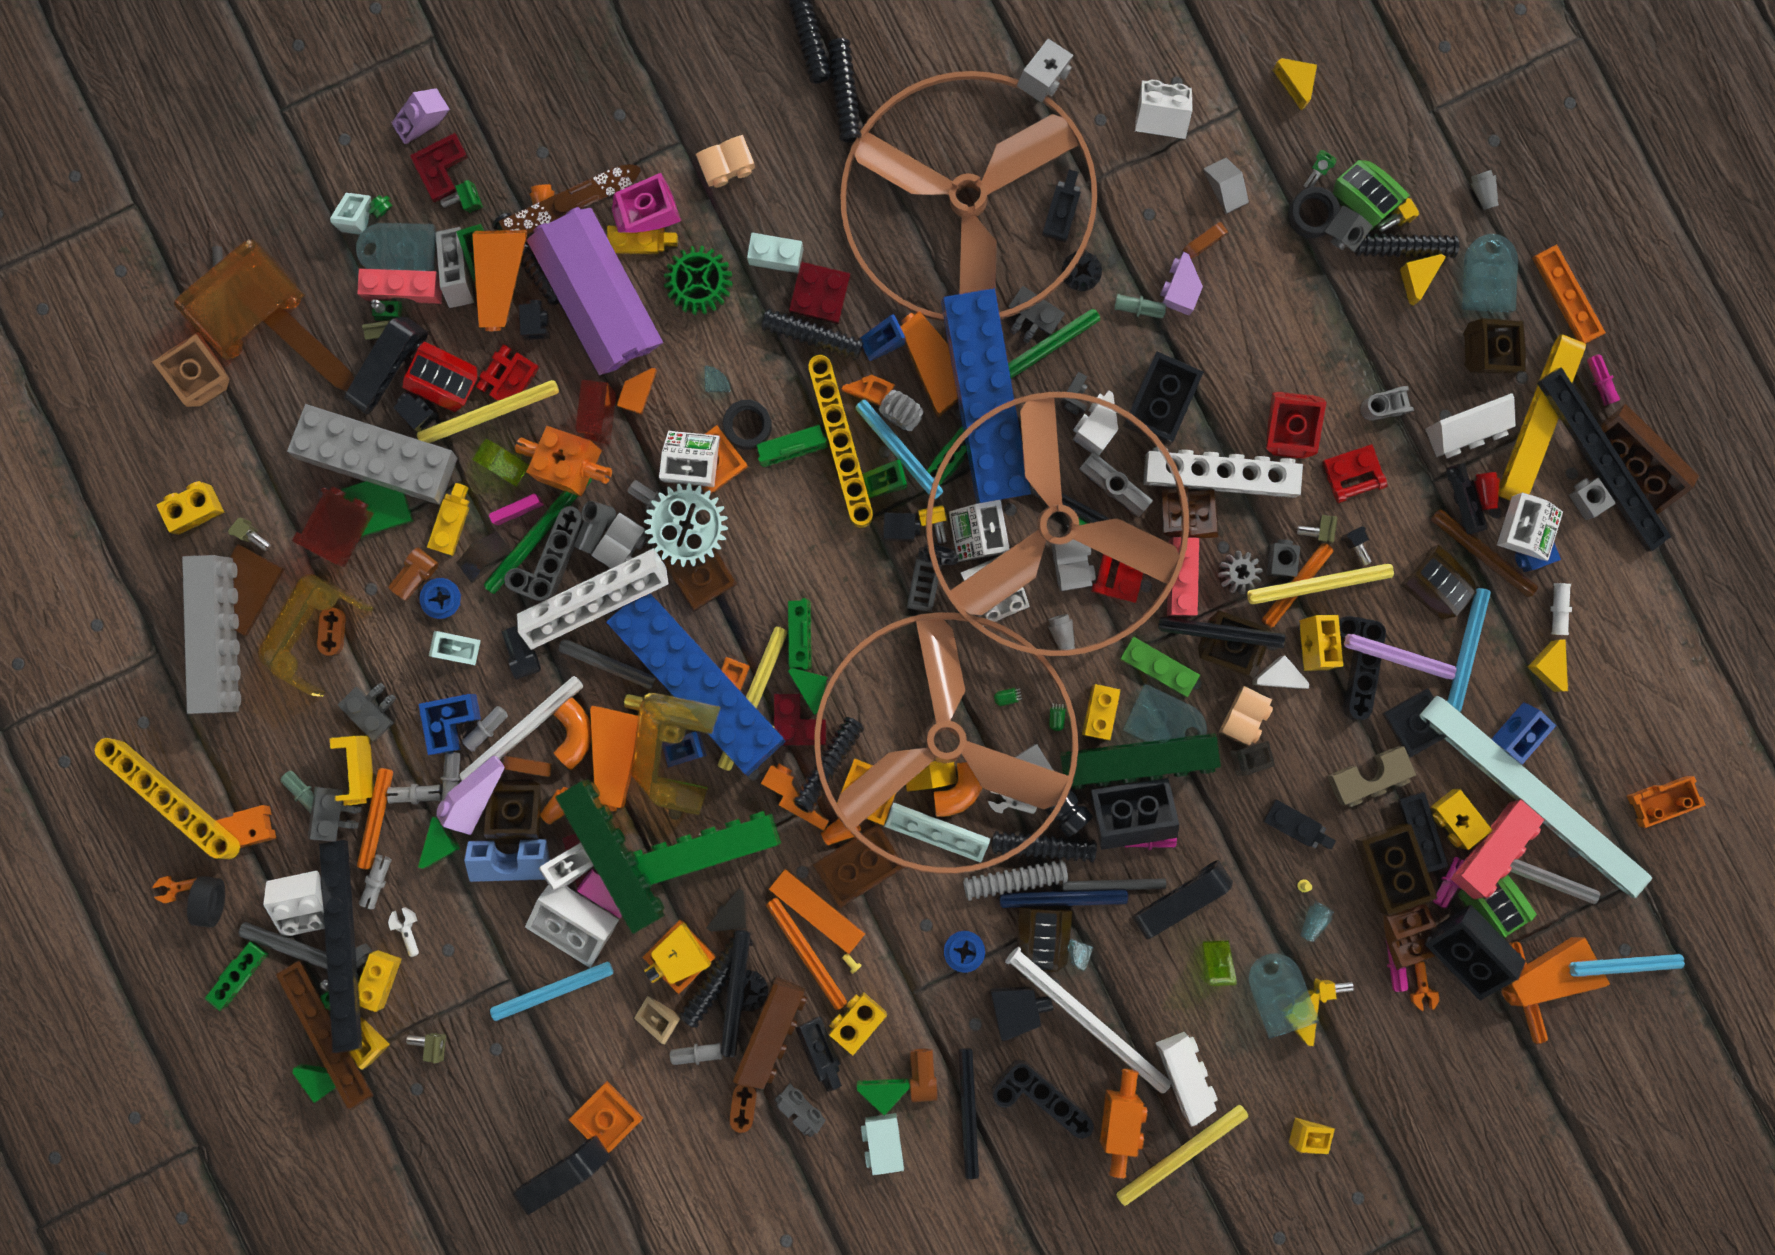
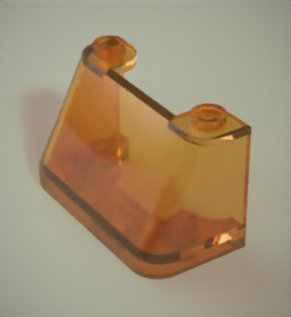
M251 239L239 245L179 295L174 301V306L224 359L228 360L237 357L242 352L243 341L241 339L279 307L282 309L297 307L305 294L272 255L259 243Z

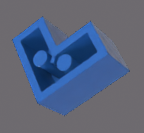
M466 694L419 704L428 755L461 750L456 724L481 720L476 694Z

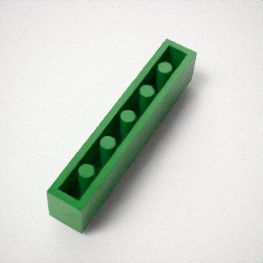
M764 811L749 815L750 821L741 823L740 819L725 823L726 828L716 831L715 826L701 830V836L692 838L691 834L676 838V844L667 846V843L663 842L651 846V852L643 854L642 849L633 853L639 862L637 865L641 874L647 875L652 885L781 844V840L773 815L765 816Z

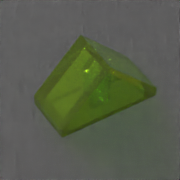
M485 438L472 459L515 487L529 467L527 463Z
M1229 940L1203 941L1204 982L1209 986L1237 985Z

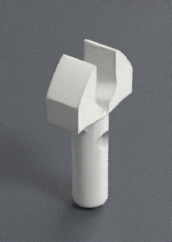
M1004 795L1002 797L1006 800L1005 802L996 804L988 801L990 807L998 813H1003V810L1008 807L1032 814L1037 809L1035 806Z
M404 907L402 908L403 915L405 916L404 924L399 922L396 911H393L388 925L390 930L396 929L401 932L409 956L414 957L419 954L411 927L413 922L418 920L413 911Z

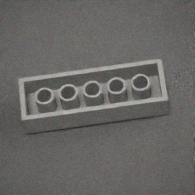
M308 404L304 406L287 450L297 460L390 488L441 505L458 459L452 450Z
M216 555L182 556L187 714L239 712L241 694L238 691V680L240 679L241 671L237 665V655L240 651V644L235 631L239 627V618L237 614H234V604L238 602V591L233 586V578H236L238 573L237 565L233 562V558Z

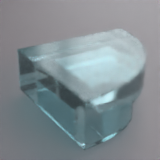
M705 366V392H731L726 376L714 367Z
M1070 939L1068 952L1071 955L1072 965L1085 972L1094 947Z

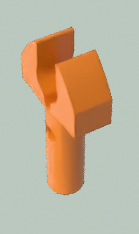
M171 876L159 878L152 888L165 886L171 890L166 895L154 898L162 903L176 901L177 893L190 890L197 878L180 882L173 881Z
M1422 961L1414 964L1418 989L1415 993L1410 994L1411 1002L1419 1010L1424 1011L1422 999L1425 994L1429 998L1430 1009L1434 1010L1440 1000L1439 992L1436 990L1432 991L1428 987L1425 962Z

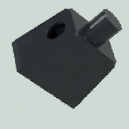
M1032 987L990 989L1002 1041L1040 1027L1039 1014L1054 1011L1051 998L1049 996L1035 998Z

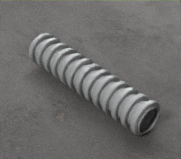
M1059 860V863L1053 861L1051 865L1043 863V866L1036 864L1034 868L1031 866H1027V869L1020 867L1018 871L1016 869H1012V872L1004 870L1002 874L1000 872H996V875L988 873L986 877L983 874L980 875V878L972 876L970 880L966 877L963 884L966 899L968 898V901H970L972 897L980 899V896H984L986 898L988 894L996 896V893H1000V895H1003L1004 891L1011 893V890L1019 892L1021 888L1023 890H1027V887L1035 889L1037 885L1039 887H1043V884L1051 886L1053 882L1057 885L1059 881L1067 883L1068 874L1065 862Z

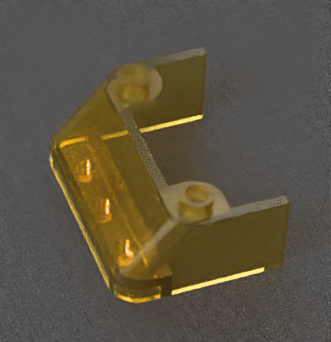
M306 574L297 582L258 650V658L278 678L310 696L323 697L325 694L323 690L295 675L298 662L295 656L290 654L291 649L315 608L329 610L336 604L338 598L361 610L372 612L374 607L317 575Z
M649 693L644 696L639 708L631 774L655 805L687 813L700 814L708 787L658 777L663 742L678 743L682 741L686 729L712 734L721 707L658 693Z

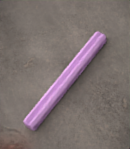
M1347 634L1345 637L1344 646L1346 648L1442 678L1453 679L1455 677L1457 669L1453 665L1358 635Z

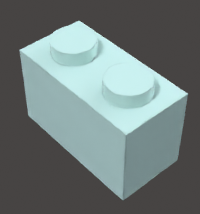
M751 233L747 259L749 265L798 273L802 260L803 244L802 241Z
M897 1114L866 1117V1125L861 1126L863 1142L868 1141L869 1151L865 1152L867 1168L872 1167L873 1175L904 1171Z

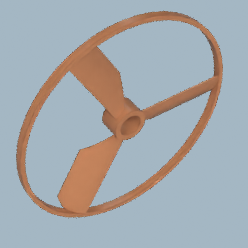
M978 71L952 72L922 80L905 88L890 98L870 117L860 131L862 138H856L845 164L841 184V213L845 233L857 262L869 279L887 297L914 313L920 311L925 317L944 322L943 314L917 307L890 291L872 273L859 254L849 228L846 203L848 179L854 158H856L859 164L911 194L949 195L952 210L955 214L962 217L959 294L993 289L996 286L997 240L977 218L987 206V195L1069 150L1080 146L1089 171L1092 198L1090 218L1083 241L1068 267L1049 287L1029 301L1012 309L999 312L1000 320L1031 308L1056 290L1079 262L1092 233L1097 205V182L1092 158L1074 122L1048 96L1045 97L1043 103L1057 115L1051 114L996 144L982 181L979 176L969 173L962 174L951 181L869 133L873 125L895 104L909 95L932 85L954 80L975 79L1003 83L1020 89L1017 87L1019 80L1005 75ZM964 188H973L979 192L980 198L974 203V206L968 207V205L958 201L956 198L957 194Z
M1045 392L1017 398L996 407L970 425L955 441L940 464L932 483L926 513V537L932 566L941 587L959 613L982 633L1003 645L1019 651L1046 656H1069L1098 650L1121 640L1145 623L1160 607L1175 584L1183 565L1189 535V511L1184 485L1176 464L1158 437L1143 422L1119 406L1097 397L1071 392ZM1054 398L1079 399L1106 407L1128 419L1151 439L1168 464L1180 497L1182 534L1179 552L1176 546L1118 518L1079 525V519L1074 510L1062 505ZM1026 402L1020 411L1025 478L1049 507L1040 513L1037 520V531L950 590L938 566L932 538L933 504L943 471L953 453L975 428L998 412ZM1057 511L1065 514L1069 520L1068 531L1061 537L1051 536L1047 529L1048 518ZM1072 539L1166 583L1162 593L1153 605L1132 625L1113 637L1082 648L1045 650L1019 645L990 632L969 615L985 614L1034 580L1046 541L1053 544H1065Z
M938 612L921 614L889 624L870 635L847 655L830 679L820 703L815 727V756L820 781L829 803L845 827L861 843L883 858L903 867L936 874H958L985 869L1006 861L1033 843L1047 829L1064 804L1073 782L1078 756V731L1072 703L1063 682L1043 655L1032 654L1050 674L1065 703L1072 735V754L1068 776L966 741V734L963 728L951 721L965 693V686L953 629L945 620L969 621L960 613ZM970 615L979 624L1003 633L1020 645L1035 648L1031 643L1007 627L985 618ZM916 623L936 724L928 733L926 748L888 753L839 795L837 804L825 778L820 752L822 718L833 686L851 660L865 647L895 629ZM943 730H949L956 736L958 747L950 753L941 752L934 744V737L938 733L943 732ZM961 754L983 789L1041 809H1047L1056 805L1044 824L1029 839L1015 849L987 862L956 868L924 866L905 861L875 846L856 829L860 823L931 762L936 760L940 763H951L956 761Z

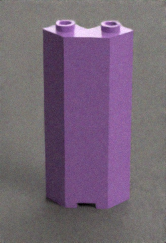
M579 207L568 211L565 216L548 224H541L533 230L534 234L527 239V242L599 375L616 371L629 360L647 355L663 344L659 333L592 208L580 210Z

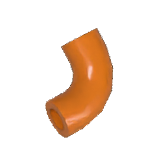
M573 697L564 702L554 714L564 725L567 732L565 741L554 751V754L570 770L583 759L590 748L592 738L590 719L582 706Z
M967 762L957 763L958 781L952 789L934 791L936 817L951 816L964 812L977 800L982 786Z

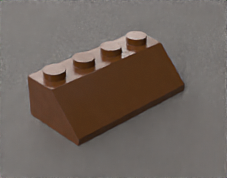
M1626 404L1600 425L1657 515L1694 488L1699 475Z
M776 977L734 1077V1083L764 1089L766 1082L772 1084L777 1069L773 1068L777 1058L782 1060L787 1045L783 1044L787 1034L792 1036L797 1021L793 1019L797 1010L802 1012L807 1000V996L803 995L805 988Z

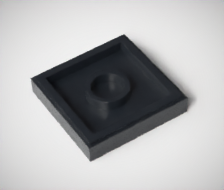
M1425 688L1382 713L1400 746L1405 747L1409 758L1447 737L1445 734L1439 735L1430 727L1428 719H1426L1425 723L1419 716L1434 699L1429 688Z

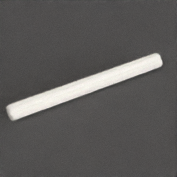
M575 676L570 678L459 775L460 779L463 781L492 756H496L500 760L556 712L564 702L583 688L582 682Z

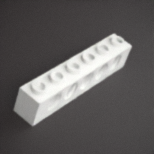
M1157 447L1153 448V451H1149L1145 456L1143 485L1177 488L1172 473H1169L1166 469L1164 457ZM1178 450V453H1169L1178 467L1184 487H1188V489H1215V491L1292 498L1301 495L1303 464L1295 463V459L1282 458L1280 462L1270 461V457L1256 456L1254 460L1244 459L1245 456L1241 454H1229V458L1219 457L1217 452H1204V455H1193L1194 451ZM1192 464L1202 466V476L1193 474L1191 470ZM1218 466L1227 468L1229 472L1227 478H1222L1218 475ZM1244 468H1249L1253 471V480L1244 478L1242 473ZM1269 470H1274L1278 473V482L1275 483L1269 479Z
M653 548L518 613V633L532 650L668 585L666 566Z

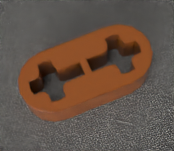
M1219 222L1186 245L1182 251L1189 254L1192 260L1228 234V231L1222 222Z
M329 607L320 614L317 647L323 655L336 656L343 650L346 617L340 609ZM334 612V616L338 617V622H333V629L331 630V622L327 621V617L332 616ZM332 633V641L336 642V647H332L331 652H329V648L325 647V642L330 641Z
M504 756L503 765L506 770L548 777L551 775L552 763Z
M737 1084L734 1089L730 1125L736 1132L744 1133L752 1127L757 1098V1089L754 1087ZM743 1087H747L748 1092L752 1093V1096H748L746 1104H742V1095L738 1094V1092L743 1090ZM741 1109L745 1110V1119H749V1122H745L744 1126H739V1121L735 1120V1118L739 1117Z

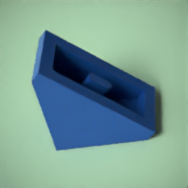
M895 315L889 316L860 337L863 340V349L869 361L875 360L905 345V335Z
M700 731L661 743L668 767L707 756Z

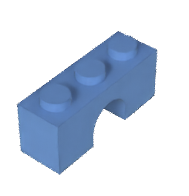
M546 839L520 840L519 850L514 854L500 852L497 850L494 841H468L465 856V865L470 882L546 880L539 867L550 861Z

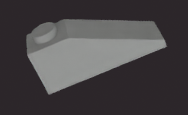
M461 227L436 232L440 288L449 308L474 303L470 270L456 233L457 230H461Z

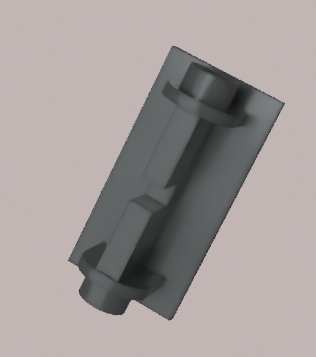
M790 1083L774 1099L777 1103L775 1106L787 1118L794 1113L797 1115L792 1123L804 1136L807 1134L809 1137H812L815 1133L817 1134L826 1121L820 1111L813 1107L804 1098L803 1094Z

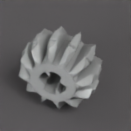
M891 390L884 397L879 408L880 413L889 422L907 431H912L918 425L924 413L923 409L914 399L896 390Z
M1236 551L1234 557L1228 554L1225 556L1228 563L1221 562L1219 564V567L1224 569L1225 572L1218 573V577H1226V580L1221 585L1225 587L1231 584L1230 593H1234L1238 587L1240 595H1243L1246 592V588L1248 590L1255 589L1252 582H1261V579L1255 576V574H1259L1263 570L1262 568L1255 569L1254 565L1258 564L1259 560L1256 558L1250 562L1251 553L1249 552L1243 558L1241 551ZM1242 567V573L1245 576L1238 578V573L1235 570Z

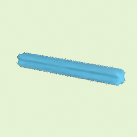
M866 400L860 401L855 407L857 412L898 460H901L904 467L928 495H930L934 481L932 476ZM939 485L937 487L935 499H937L943 493V490Z
M1477 588L1473 598L1456 665L1457 671L1453 678L1447 701L1459 712L1462 710L1491 594L1489 590L1484 588Z
M1681 954L1582 961L1569 964L1570 975L1573 977L1680 969L1685 966L1684 957Z
M605 962L496 1005L490 1009L491 1017L494 1021H498L611 976L613 968L610 962Z

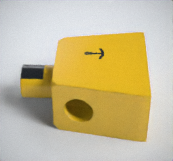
M684 922L651 953L655 963L644 971L652 983L665 975L668 982L673 984L708 968L711 962Z

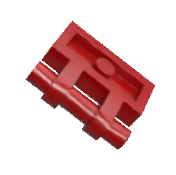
M504 344L498 352H494L491 357L493 359L486 371H482L479 376L481 379L476 385V388L485 392L489 384L494 386L489 395L497 401L525 391L540 368L517 352L512 360H509L507 356L511 349ZM503 365L506 369L498 380L495 378V375Z

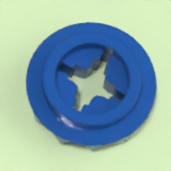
M432 579L421 590L420 605L423 611L430 617L445 619L454 615L458 607L461 606V593L457 585L448 579ZM440 591L443 595L451 596L448 600H444L443 609L439 602L431 601L439 596L438 592Z
M958 931L946 941L944 957L952 969L963 973L971 972L982 964L985 957V946L981 938L975 933ZM968 941V949L975 953V955L968 954L963 959V962H961V954L954 950V948H962L965 942Z

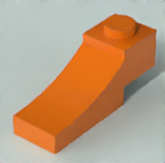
M778 763L777 767L771 765L761 784L783 796L779 806L824 830L829 822L827 818L815 810L812 813L804 812L794 804L793 799L798 797V791L792 782L795 778L790 775L792 770Z

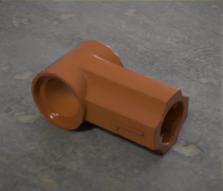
M419 547L415 548L404 561L405 566L388 586L393 593L405 601H408L423 580L429 579L439 566L436 560Z
M921 1048L910 1050L912 1078L910 1079L911 1102L938 1101L936 1077H934L933 1049Z

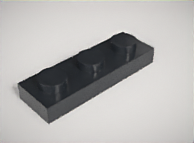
M1419 792L1398 799L1405 823L1412 825L1428 873L1448 867L1425 792Z

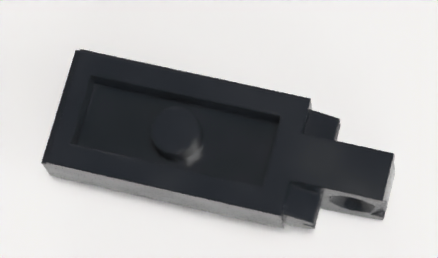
M1069 169L1065 183L1059 181L1058 185H1056L1042 236L1066 243L1081 193V187L1075 186L1079 172Z
M1465 463L1446 468L1448 481L1453 485L1454 500L1461 512V523L1466 529L1467 535L1487 530L1488 526L1474 480L1470 481Z
M1274 799L1262 821L1300 843L1315 849L1320 844L1332 850L1336 840L1324 834L1327 828L1321 826L1322 824L1277 799Z
M820 1016L796 1027L799 1039L818 1081H822L826 1091H834L841 1087L842 1084L837 1075V1072L840 1071L838 1066L841 1064Z

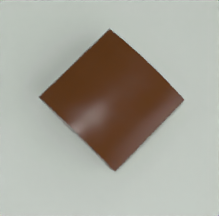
M1184 487L1189 511L1188 538L1219 537L1215 489L1189 492L1188 487ZM1177 488L1162 490L1164 534L1171 537H1181L1182 512Z
M1426 903L1383 917L1388 948L1397 970L1436 957L1425 945L1431 929L1436 927Z

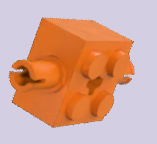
M546 426L539 444L521 437L517 442L521 443L522 446L515 445L516 453L532 457L526 471L538 482L582 497L590 478L607 484L610 479L606 478L605 475L612 476L611 468L596 464L602 450L592 441L550 426Z
M1122 1069L1120 1091L1106 1090L1100 1143L1105 1153L1112 1154L1109 1175L1116 1178H1126L1128 1156L1137 1157L1138 1149L1142 1150L1144 1134L1140 1133L1141 1123L1146 1122L1147 1107H1143L1144 1103L1136 1094L1139 1072L1131 1069Z

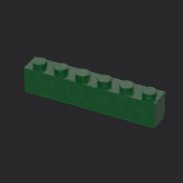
M1216 733L1078 750L1076 770L1071 789H1083L1086 787V784L1096 783V786H1108L1112 784L1111 781L1122 780V783L1137 782L1139 777H1148V780L1162 779L1164 774L1174 773V777L1188 776L1189 771L1200 770L1201 774L1213 773L1215 768H1221ZM1072 751L1061 752L1060 755L1062 771L1067 776L1070 769Z
M589 780L581 781L555 796L630 931L634 934L665 916L663 910H665L660 898L658 896L654 897L650 887L652 885L647 875L641 874L637 865L639 862L633 851H628L624 842L626 839L624 834L613 825L611 821L613 819L612 813L606 805L603 806L598 798L600 793L593 782L590 783Z

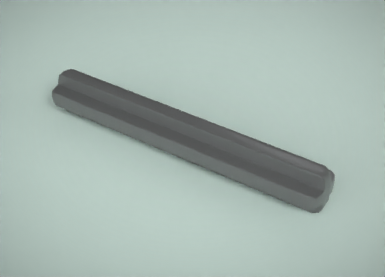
M563 639L559 645V652L645 688L651 689L654 685L655 676L567 639Z
M244 922L239 929L238 934L242 938L327 969V955L322 950Z

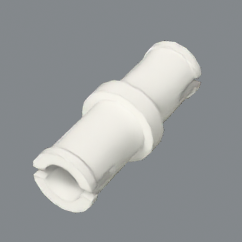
M1554 583L1553 606L1550 608V611H1553L1551 634L1569 635V612H1572V607H1569L1571 584Z

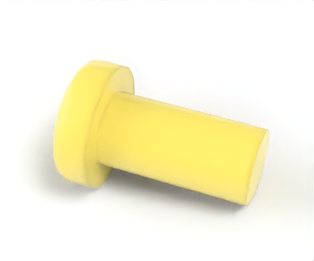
M1302 879L1297 884L1301 892L1312 890V885L1307 880Z
M848 953L842 957L852 969L850 971L852 974L862 966L860 963L857 964Z

